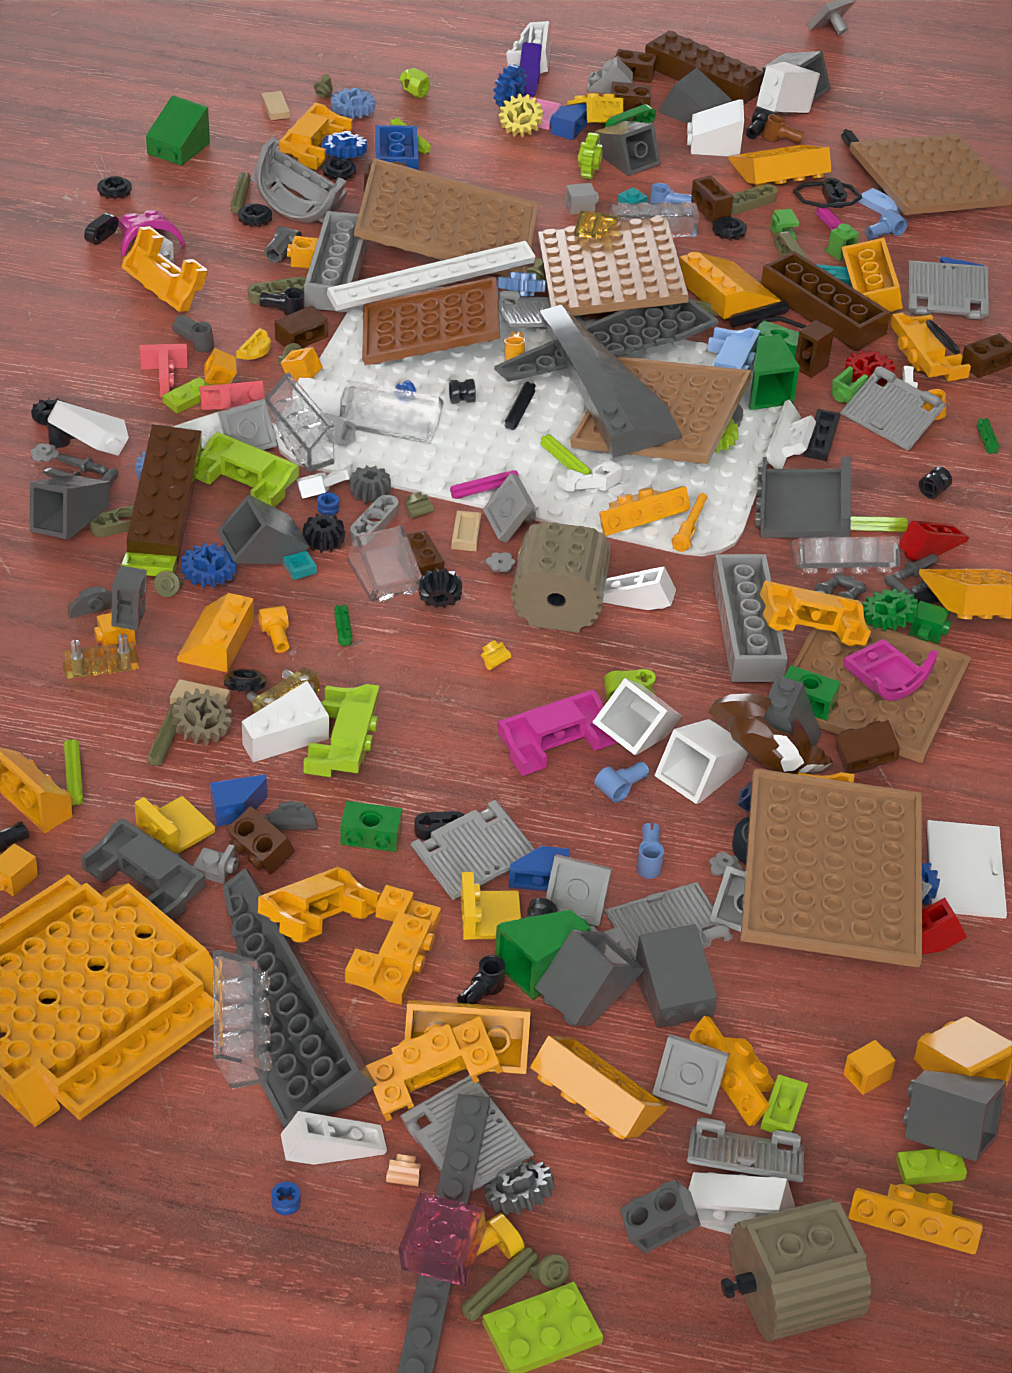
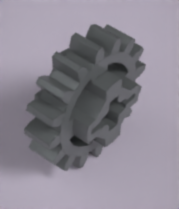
M531 1159L528 1163L518 1162L512 1168L502 1169L497 1174V1178L484 1186L488 1206L489 1208L493 1207L495 1213L502 1210L504 1215H508L510 1212H516L519 1215L522 1209L527 1208V1210L532 1211L533 1205L544 1204L543 1197L552 1196L551 1190L555 1188L550 1167H545L544 1162L535 1164V1161Z

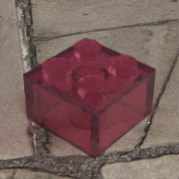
M420 1192L398 1249L401 1269L466 1286L486 1231L484 1208Z

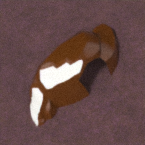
M751 693L730 694L716 699L709 708L708 713L717 721L721 722L724 718L727 720L732 739L771 771L797 775L798 772L811 774L823 771L833 764L831 757L825 755L824 750L811 746L805 729L797 719L795 720L792 736L774 729L766 722L763 717L771 704V699Z

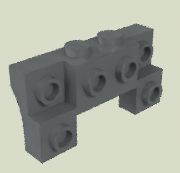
M123 817L111 826L98 844L81 856L82 869L101 883L120 870L152 893L147 899L173 921L185 912V903L206 887L205 875L184 861L179 854L171 852L159 840L151 838Z

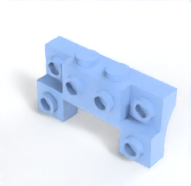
M715 327L714 335L709 338L708 351L718 354L714 366L749 370L750 366H753L756 353H754V350L758 343L760 330L747 328L734 331Z

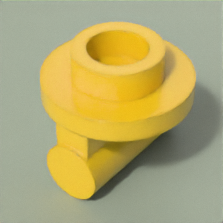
M496 640L482 647L484 653L480 655L485 661V666L488 670H492L511 658V653L505 648L504 643L500 642L497 644Z

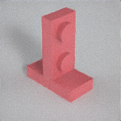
M187 344L140 345L141 369H159L160 397L170 392V387H174V368H188Z
M263 381L199 386L202 410L228 409L265 399Z

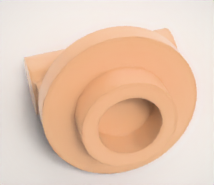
M397 1154L396 1160H389L386 1182L418 1187L421 1164L415 1163V1156Z

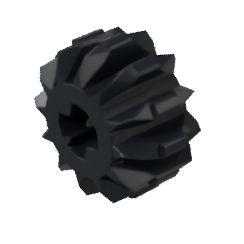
M316 513L315 518L308 517L307 522L304 523L303 535L311 551L320 550L321 553L323 551L332 553L333 549H340L345 539L343 520L337 519L336 515L328 516L327 513L325 515Z
M435 568L433 572L426 571V574L421 576L419 581L420 599L425 601L426 605H434L435 608L438 606L446 608V605H455L456 601L461 600L462 595L460 576H457L455 571L448 572L446 568L443 570Z

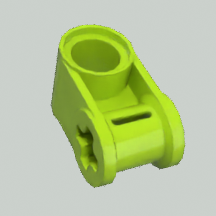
M648 669L611 671L605 675L603 680L607 702L625 678L643 685L655 694L652 688L656 676Z

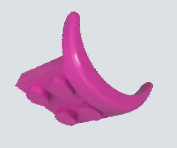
M148 210L142 215L128 213L123 218H118L119 227L125 233L121 244L122 257H125L130 242L137 236L139 227L150 226L153 229L169 231L178 238L181 246L185 247L184 239L179 230L158 210Z
M882 639L844 657L843 666L880 697L888 701H895L910 695L926 681L934 667L938 652L936 650L930 651L920 668L889 642Z

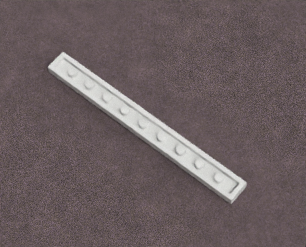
M522 241L330 287L327 289L326 294L334 309L338 311L534 263L535 255L527 242Z

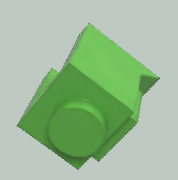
M792 209L774 210L770 229L774 236L777 232L789 231L795 241H797V236L792 227H798L799 221Z
M840 224L838 228L831 230L829 246L824 250L839 261L843 260L844 256L841 247L857 244L859 232L848 224Z
M849 366L833 380L831 395L836 401L848 404L868 380V376L864 374L853 383V368Z

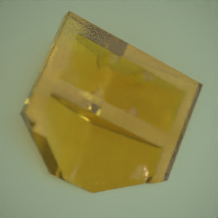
M580 211L574 236L603 238L606 232L616 225L621 217L599 212Z

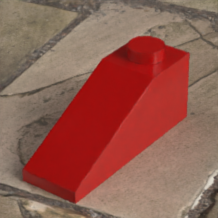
M911 521L897 546L905 551L904 555L907 558L917 561L931 554L938 556L967 542L969 536L953 524Z
M946 898L922 909V954L941 952L967 938Z

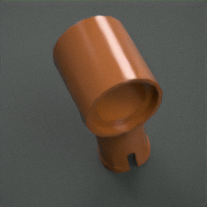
M770 114L762 131V136L772 142L784 138L800 144L804 132L788 127V124L785 123L784 118L781 116Z

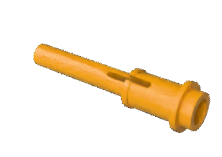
M705 493L698 495L687 520L682 522L678 533L672 538V546L679 552H684L691 546V538L696 531L694 526L708 499Z

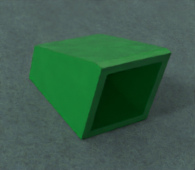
M173 95L146 135L147 154L180 166L184 165L210 144L208 107Z
M781 334L758 337L749 410L783 406L787 400L794 404L800 366Z
M571 909L501 922L496 928L495 955L504 960L505 975L528 997L535 1000L542 995L535 989L536 985L571 931H590L591 927L585 919L577 916Z

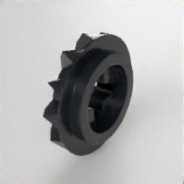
M334 158L323 164L322 171L324 176L329 177L330 180L338 178L346 180L347 178H353V174L356 173V166L347 159Z
M119 176L104 178L97 184V191H99L100 196H105L106 199H123L124 196L130 195L132 190L131 182Z
M248 204L239 209L238 220L243 225H250L251 227L268 225V222L272 221V210L262 204Z
M722 217L714 221L712 230L716 236H721V239L727 238L730 241V239L738 240L739 237H744L747 226L738 218Z
M48 398L45 401L39 400V403L33 404V409L31 410L33 420L39 424L47 425L48 417L57 400L60 401L59 398L54 400Z
M236 669L224 675V685L230 690L249 692L258 691L266 687L267 677L257 670Z

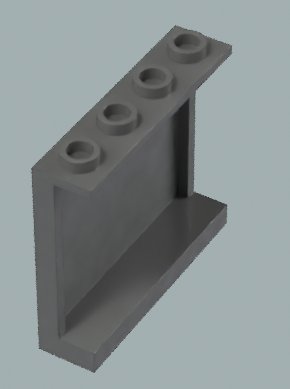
M763 457V467H758V481L762 482H757L756 511L761 512L756 513V528H761V538H850L851 457H841V469H767V457Z

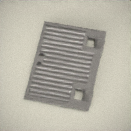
M909 260L910 313L925 316L931 315V312L963 315L966 319L982 320L984 317L989 316L988 266ZM917 299H927V307L917 306ZM970 303L980 304V311L970 310Z
M517 291L499 292V310L509 328L546 327L539 311L551 308L549 297H520V293ZM504 300H513L514 304H505ZM583 315L574 316L583 326L588 325Z
M878 366L840 414L909 451L945 408L946 404L942 402L940 397L928 391H921L896 378L893 372ZM881 377L888 381L884 387L876 384ZM926 402L933 405L930 412L922 408Z
M496 800L489 802L487 809L480 813L474 810L431 832L430 839L424 842L417 839L410 844L452 901L461 896L462 872H474V884H480L481 886L510 871L511 863L535 850Z
M698 882L662 893H655L645 898L604 910L614 928L618 927L631 947L630 955L635 960L639 935L696 924L703 948L711 946V940L720 937L723 942L733 939L727 925H719L718 922H711L709 920L713 905Z
M470 1075L400 1115L405 1123V1128L416 1143L422 1146L440 1172L442 1171L458 1094L490 1097L479 1082L473 1083ZM491 1098L472 1192L497 1178V1174L502 1169L512 1168L518 1162H524L534 1156V1153ZM426 1115L431 1124L421 1128L417 1123V1119Z
M703 1117L697 1119V1126L691 1127L687 1162L690 1164L766 1177L785 1178L795 1182H803L804 1146L800 1144L801 1136L797 1133L776 1130L772 1132L771 1139L726 1132V1123H723L721 1120ZM702 1130L718 1133L717 1138L702 1136ZM777 1144L793 1146L792 1151L777 1149Z

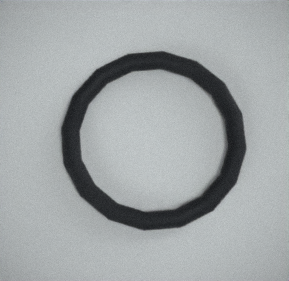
M931 320L926 321L927 327L947 349L954 354L960 353L958 346L937 324Z

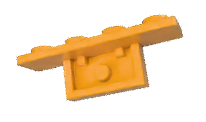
M680 486L664 492L647 487L639 489L638 494L635 495L623 494L617 496L616 501L609 502L610 509L599 512L602 532L605 536H609L690 510L687 487Z
M703 1016L690 1033L689 1038L693 1042L730 1054L721 1086L748 1126H755L769 1108V1103L761 1092H769L775 1085V1082L769 1075L767 1067L760 1062L753 1051L752 1045L747 1040L723 1037L709 1016Z
M890 1184L887 1196L856 1188L849 1212L850 1220L970 1254L976 1253L983 1229L981 1222L953 1215V1201L947 1200L945 1196L938 1193H921L906 1184H898L897 1186Z

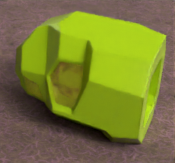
M410 68L405 70L400 76V82L404 90L412 93L417 98H422L428 94L430 79L425 72Z

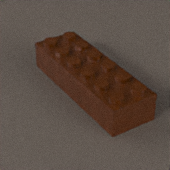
M667 31L646 44L645 53L657 54L655 71L672 79L680 81L695 68H698L732 99L731 102L743 100L744 105L760 93L764 78L763 71L755 66L742 63L739 59H733L722 52L710 49L706 45L694 42L690 38L680 36L674 31Z
M792 251L763 266L761 284L781 301H787L790 308L810 321L814 322L817 320L834 329L833 336L849 345V347L857 350L887 334L890 311L797 252Z
M152 424L127 535V552L177 556L178 565L201 455V430Z

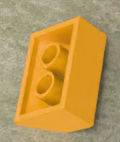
M228 593L205 606L177 656V661L228 672L254 623V598Z
M0 747V793L44 833L73 817L71 806L73 800L68 791L60 789L50 775H45L37 768L33 760H28L18 751Z

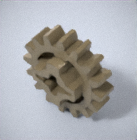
M196 688L193 695L186 691L183 698H177L176 704L173 706L171 722L177 725L176 733H185L184 740L191 737L194 744H197L199 740H203V743L208 745L209 739L218 742L220 735L225 737L232 719L230 715L232 711L231 709H226V700L221 702L218 700L220 694L217 693L214 696H210L209 689H206L204 694H200L199 689ZM201 713H203L202 721L200 720Z

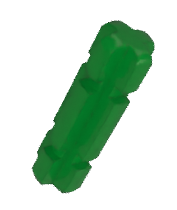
M988 418L978 419L976 426L987 453H998L1000 445Z
M345 604L342 606L336 605L334 615L338 643L342 647L345 645L350 646L353 643L348 607Z

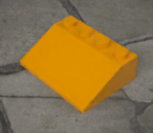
M801 144L728 156L729 161L745 181L755 184V187L768 184L767 182L774 181V184L786 183V179L793 178V181L805 180V176L809 175L812 178L824 177V173L831 172L830 148L826 146Z
M690 252L679 257V264L686 287L699 299L710 303L711 309L723 319L731 318V315L781 301L733 261L701 252Z
M919 569V575L947 610L957 613L958 618L972 619L973 615H977L979 618L992 619L993 615H997L1000 618L1012 619L1011 572L1001 569Z

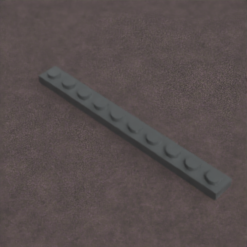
M458 1094L397 1373L435 1372L459 1257V1249L462 1243L488 1118L490 1097Z

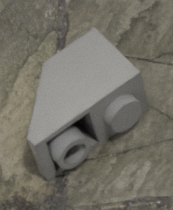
M618 56L613 60H608L603 65V68L589 75L587 79V90L589 92L611 94L612 82L632 83L633 72Z

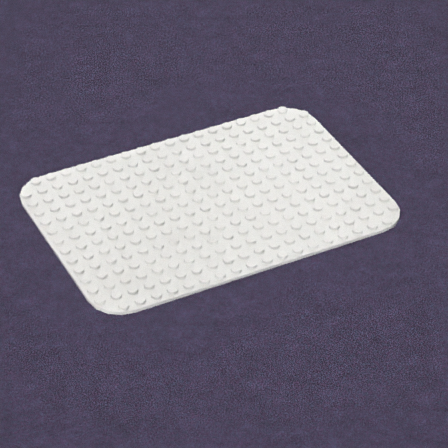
M436 286V287H432V288H428V289H424V290H420V291H416V292H412V293H407V294H403V295H399V296H404V295H409V294H414V293L429 291V290L438 289V288H443V287H437V286ZM504 300L505 304H514L510 301ZM362 304L350 307V311L345 315L319 358L323 368L313 377L314 380L346 384L352 390L342 418L355 424L356 431L352 442L347 446H342L327 441L324 433L318 430L317 421L319 418L294 414V401L280 422L275 437L279 452L290 462L305 468L330 473L331 470H341L346 466H350L353 473L356 472L357 467L365 468L366 465L368 467L376 465L377 469L384 468L385 472L390 474L391 488L413 493L421 492L422 495L427 494L430 497L484 509L499 488L454 499L451 497L450 487L516 470L535 505L533 508L536 510L535 521L595 528L599 533H603L599 512L610 509L609 502L616 501L617 496L623 494L635 495L638 494L639 489L647 487L664 492L685 486L687 487L690 510L606 537L682 555L708 556L720 554L732 548L743 535L757 496V482H762L758 481V467H763V457H766V452L783 406L749 410L748 406L754 371L753 365L749 369L751 370L752 378L739 402L743 409V420L738 427L739 440L735 441V446L729 445V450L721 449L719 454L714 452L709 464L627 454L613 458L611 453L604 451L571 448L570 439L588 408L568 369L509 382L494 370L495 365L505 362L504 340L510 336L512 331H516V334L518 331H521L524 334L525 352L553 340L547 327L509 328L499 310L500 339L365 366L362 359ZM584 318L588 325L597 321L595 319ZM684 339L618 356L714 366L718 354L708 351V344ZM466 379H474L476 389L475 402L467 403L466 401H460L459 403L451 404L449 381L458 380L459 382H464ZM409 380L416 388L417 398L403 404L397 398L395 386ZM527 381L534 383L536 391L515 430L506 429L504 426L505 419L523 384ZM551 434L590 468L591 471L593 467L610 459L622 467L621 481L606 491L596 488L577 489L574 492L564 490L557 485V477L562 475L567 478V471L569 469L540 444L542 441L541 437ZM705 493L708 499L694 526L696 531L691 538V546L688 550L679 552L673 548L672 538L678 533L682 522L687 520L698 495Z

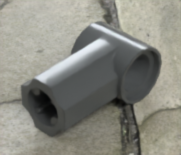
M278 226L274 233V239L264 249L265 256L269 261L277 263L279 260H282L287 254L288 244H292L294 236H302L301 231Z
M183 314L176 317L175 322L172 324L173 331L191 341L195 351L208 352L213 349L214 342L210 323L196 322Z

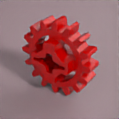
M859 350L858 354L851 353V357H847L845 370L849 366L853 368L852 382L855 383L864 374L869 379L878 366L894 373L895 365H893V360H887L888 355H879V351L871 352V350H867V353ZM881 377L876 384L881 386L883 383L886 385L888 381Z

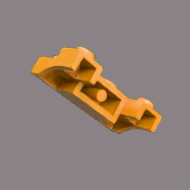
M315 102L279 141V151L292 154L294 157H298L299 163L309 169L317 170L326 160V149L319 147L322 144L323 138H326V135L332 136L333 133L351 132L352 119L337 115L325 105Z
M150 226L139 227L134 245L124 257L121 268L141 282L146 289L158 295L160 300L166 301L177 311H189L195 291L203 289L208 270L194 259L184 260L181 269L159 253L164 237Z
M904 313L892 314L890 326L899 337L898 347L903 351L917 372L924 371L928 377L943 375L947 381H956L969 377L971 366L969 364L961 365L963 356L961 354L945 356L946 348L927 327L926 321H933L932 315L913 317Z
M764 581L760 596L766 605L763 616L770 628L777 631H783L784 629L793 631L795 625H805L819 630L836 632L841 642L846 645L855 646L858 644L866 646L871 631L866 625L863 605L860 601Z
M336 867L259 896L258 913L269 917L273 922L280 923L279 933L291 937L295 942H307L310 938L322 934L323 919L344 911L353 918L364 919L368 915L375 913L376 904L381 893L361 885L348 870Z
M386 885L376 904V917L392 921L393 924L379 954L355 948L345 969V982L369 989L388 1002L402 1005L416 972L421 973L423 970L425 952L432 950L435 941L434 933L441 919V908L413 900L414 892Z
M480 1017L452 1029L449 1024L433 1027L424 1035L401 1041L398 1046L391 1048L393 1054L366 1065L377 1085L373 1087V1090L386 1121L392 1120L391 1113L406 1106L409 1110L415 1107L409 1091L417 1090L466 1068L474 1084L479 1082L478 1075L495 1068L497 1074L503 1072Z

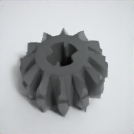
M366 465L365 468L357 467L356 472L351 473L350 491L351 495L355 496L356 501L363 500L364 504L367 502L373 503L378 497L389 495L391 479L390 474L386 473L384 468L377 469L376 465L373 467Z

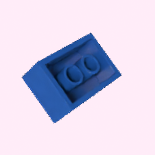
M375 125V158L387 162L397 161L406 163L407 167L418 170L417 126Z

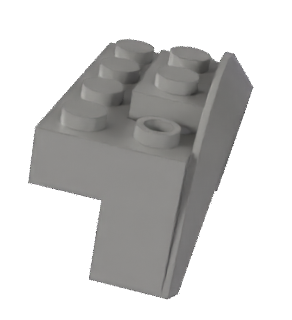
M272 137L262 147L250 180L256 183L264 201L279 215L301 223L316 220L323 223L327 211L335 212L342 205L347 193L344 190L347 181L338 178L334 184L277 149L279 141ZM274 182H277L271 189H269V187ZM283 184H285L287 188L294 189L295 191L299 192L304 196V198L308 200H304L302 198L295 196L290 191H288L283 186Z

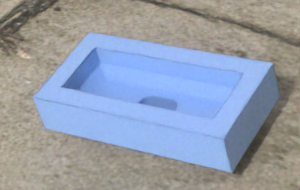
M874 188L861 193L862 199L858 202L881 215L888 209H893L898 214L902 213L891 197Z

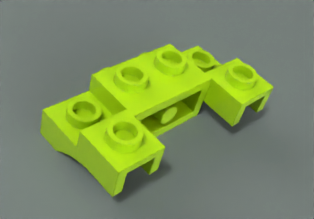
M216 432L210 437L206 447L201 452L196 479L211 484L222 474L253 487L251 489V496L276 507L285 498V489L299 477V465Z
M365 684L355 688L325 687V700L321 701V704L330 718L337 719L331 736V745L309 742L308 757L304 758L305 774L331 777L333 770L359 773L366 751H371L373 735H371V732H376L378 727V716H374L379 700L378 685Z

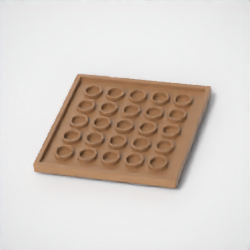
M958 134L914 136L912 138L897 137L895 139H878L874 141L861 140L859 142H851L849 150L886 194L892 198L904 215L1012 205V193L1003 185Z
M618 356L617 359L666 404L682 434L680 439L627 455L709 464L752 378L751 370ZM587 409L570 439L571 448L610 453Z
M873 624L867 625L871 633L866 646L858 644L855 646L846 645L841 642L836 632L819 630L813 627L792 666L841 682L837 703L828 720L816 718L819 728L839 735L846 729L853 728L856 730L866 727L873 721L883 722L889 720L900 747L899 756L923 764L970 665L971 656L889 629L883 631L882 627L873 629ZM882 639L889 642L920 668L930 651L936 650L938 652L934 667L926 681L910 695L895 701L883 699L843 666L844 657Z

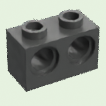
M120 565L112 584L111 626L138 631L145 613L147 570Z
M676 1179L663 1183L658 1189L645 1196L637 1197L631 1203L620 1208L629 1242L645 1254L701 1225L691 1192Z

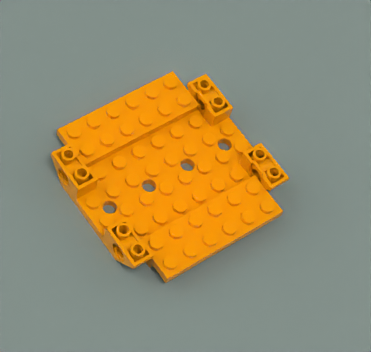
M69 874L0 918V1033H6L4 1037L0 1038V1095L34 1127H37L60 1110L57 1100L77 1119L81 1120L225 1016L224 1007L215 999L228 990V985L207 949L129 883L112 886L99 894L88 883L80 885ZM141 933L151 934L150 937L145 939L137 937ZM94 965L104 966L100 971L90 970ZM45 998L56 999L52 1004L41 1003Z

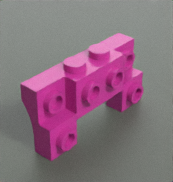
M594 689L498 721L497 733L510 750L509 758L522 776L547 767V755L544 752L547 749L582 737L586 739L594 751L618 743L593 723L594 719L603 709L601 699Z

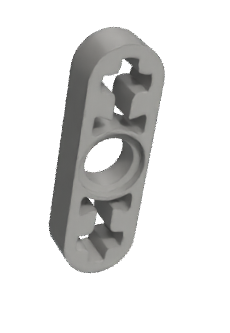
M392 495L378 497L351 525V542L358 546L370 544L398 514V499ZM376 518V519H379L380 521L372 522V521H369V519Z

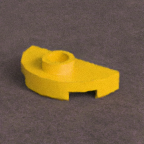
M259 328L236 351V358L251 360L266 355L271 349V339L268 337V333Z

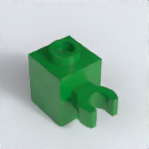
M920 601L918 604V617H914L909 635L925 642L930 641L939 644L942 635L947 636L952 621L948 620L949 610Z

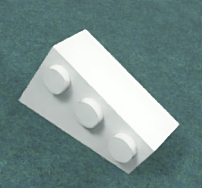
M549 21L531 22L521 33V39L514 42V48L507 51V64L520 66L522 44L524 42L538 43L542 45L541 74L548 72L551 50Z
M308 681L242 721V742L252 762L308 746L309 742L318 743L329 739V715Z
M693 1172L688 1189L693 1197L701 1223L700 1226L727 1234L732 1233V1228H735L734 1225L737 1222L795 1208L789 1183L785 1178Z

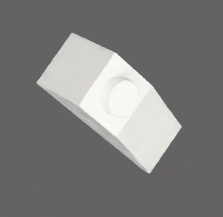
M57 400L48 417L49 423L96 450L119 456L129 438L123 419Z
M665 567L607 578L603 603L642 610L664 609L672 605L676 588Z
M298 1111L281 1133L285 1159L287 1161L315 1165L384 1155L387 1152L382 1127L378 1124Z

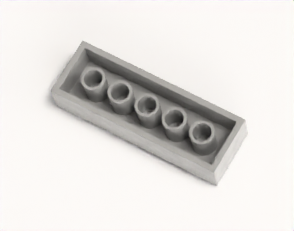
M326 212L304 284V308L314 306L317 310L336 311L326 294L327 289L358 281L369 240L353 236L359 214ZM350 308L338 310L336 312H349Z
M715 554L712 579L731 682H774L777 676L784 677L788 658L782 631L769 627L763 616L766 605L760 596L764 581L772 582L766 554Z

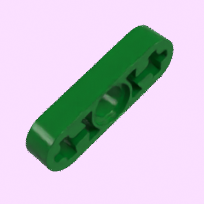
M647 104L612 116L606 122L605 128L623 121H630L632 117V122L652 123L656 118V110Z

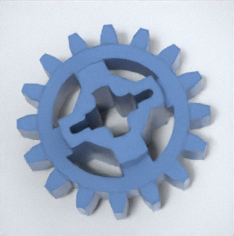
M352 87L351 90L344 88L343 91L338 90L337 94L333 93L331 107L333 112H337V115L343 114V117L352 119L355 116L362 118L363 115L369 116V112H374L375 99L374 95H370L369 91L363 92L362 88Z
M510 272L509 277H499L498 288L517 291L520 293V296H534L536 291H546V280L536 279L535 273Z

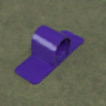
M524 42L522 44L520 67L526 70L525 74L528 76L525 79L528 83L524 86L526 91L523 96L528 94L534 97L536 95L537 84H539L542 52V45L538 43Z

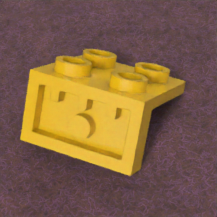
M598 93L587 94V98L585 95L574 96V100L567 101V105L587 104V123H606L612 116L623 113V98H615V94H603L602 97Z
M183 796L160 809L157 805H152L145 797L135 802L136 826L151 838L159 840L165 848L173 853L179 854L215 833V826Z
M462 872L461 911L463 940L496 939L498 924L521 919L519 892L480 891V884H474V872Z

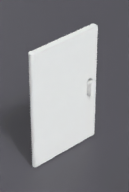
M928 820L929 862L932 864L930 870H937V878L940 879L936 898H931V904L946 898L955 914L1006 919L1007 910L999 827Z

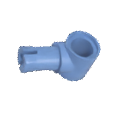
M655 183L651 186L649 205L652 210L665 211L672 205L690 208L692 195L674 193L664 183Z
M888 209L882 214L878 223L866 227V237L869 240H873L883 234L888 235L890 233L899 236L907 229L908 221L893 209Z
M639 761L627 769L621 768L617 771L612 767H606L598 773L594 785L614 803H618L629 794L633 783L648 777L649 768L643 761Z
M646 823L642 827L643 839L639 846L636 869L637 873L643 878L654 879L662 871L664 847L659 842L660 826L653 823V830H651V823Z

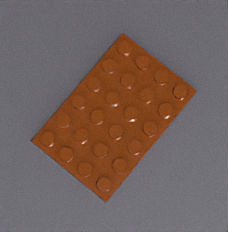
M496 277L363 304L362 359L365 366L500 339L499 294Z

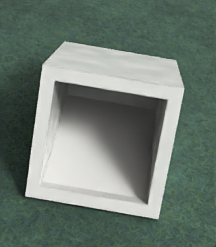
M787 62L767 66L756 106L774 112L809 113L820 73Z
M736 100L692 114V122L687 124V146H691V154L715 156L740 154L744 127L743 100Z
M625 678L594 719L593 723L634 755H638L665 739L682 715L643 685Z
M707 719L673 730L655 777L695 804H699L742 769L748 752L732 739L730 732Z

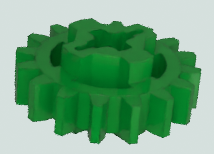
M895 588L892 592L891 590L883 589L881 594L873 592L874 597L867 596L866 602H862L866 625L873 624V629L882 627L883 631H886L888 628L897 630L898 626L905 628L907 627L906 622L913 623L914 617H918V601L914 599L913 594L907 595L906 590L899 593Z

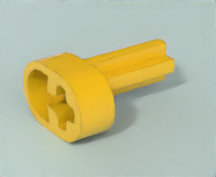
M499 1213L485 1222L486 1228L461 1243L457 1267L459 1268L494 1245H497L508 1259H511L525 1248L524 1242L510 1221L502 1213Z

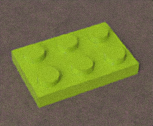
M575 1282L483 1315L482 1323L507 1373H526L603 1342V1334Z

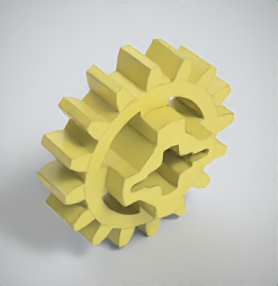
M519 94L517 99L511 96V101L505 100V107H500L499 119L501 127L505 128L507 134L512 131L514 137L517 133H520L521 137H524L526 132L532 135L531 130L537 131L538 124L543 123L542 117L544 116L541 104L537 103L536 98L530 100L528 94L525 98H522V95Z

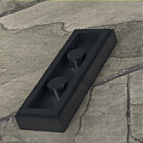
M817 409L814 419L816 424L808 448L804 452V457L827 461L839 423L840 413Z

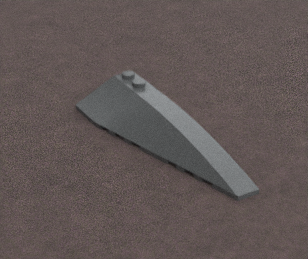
M688 297V303L621 310L584 327L614 356L684 340L717 325L718 319ZM553 340L494 366V370L508 382L567 368Z
M562 305L539 311L613 458L682 438V434L666 404Z
M245 868L223 885L227 912L231 917L233 925L231 927L232 937L236 940L237 945L235 953L242 971L239 974L246 1010L252 1022L250 1031L251 1036L255 1039L257 1048L255 1057L256 1062L260 1064V1082L285 1129L298 1111L326 1116L352 1106L377 1085L291 937L279 933L280 923L273 922L269 917L258 913V898L264 894L250 872Z

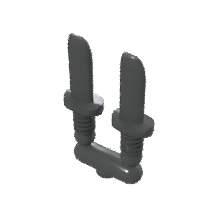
M59 454L55 458L57 461L80 468V471L83 473L91 471L104 475L100 480L108 481L109 487H112L114 480L118 476V471L115 468L108 470L106 466L93 462V459L90 457L82 460L70 455ZM47 468L43 471L45 475L54 478L67 475L81 476L79 471H75L73 474L55 468Z
M931 554L914 563L911 561L905 563V568L895 572L894 575H887L885 577L886 585L891 588V591L894 588L899 593L906 590L907 595L930 589L923 579H921L922 582L912 586L910 589L900 581L911 575L913 577L920 576L919 569L933 565L938 561V557L935 554Z
M840 573L835 574L833 578L825 583H817L814 587L816 592L832 595L833 589L840 585L850 590L847 592L841 591L837 596L854 600L860 593H864L866 590V585L863 582L856 580L853 576L848 577Z

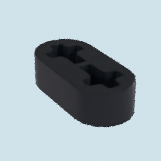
M827 178L823 181L822 193L827 203L846 202L847 193L840 180Z
M104 213L92 221L85 229V240L95 245L106 240L118 228L119 220L117 216Z
M458 811L421 813L415 818L414 833L419 839L428 840L431 838V832L465 814Z

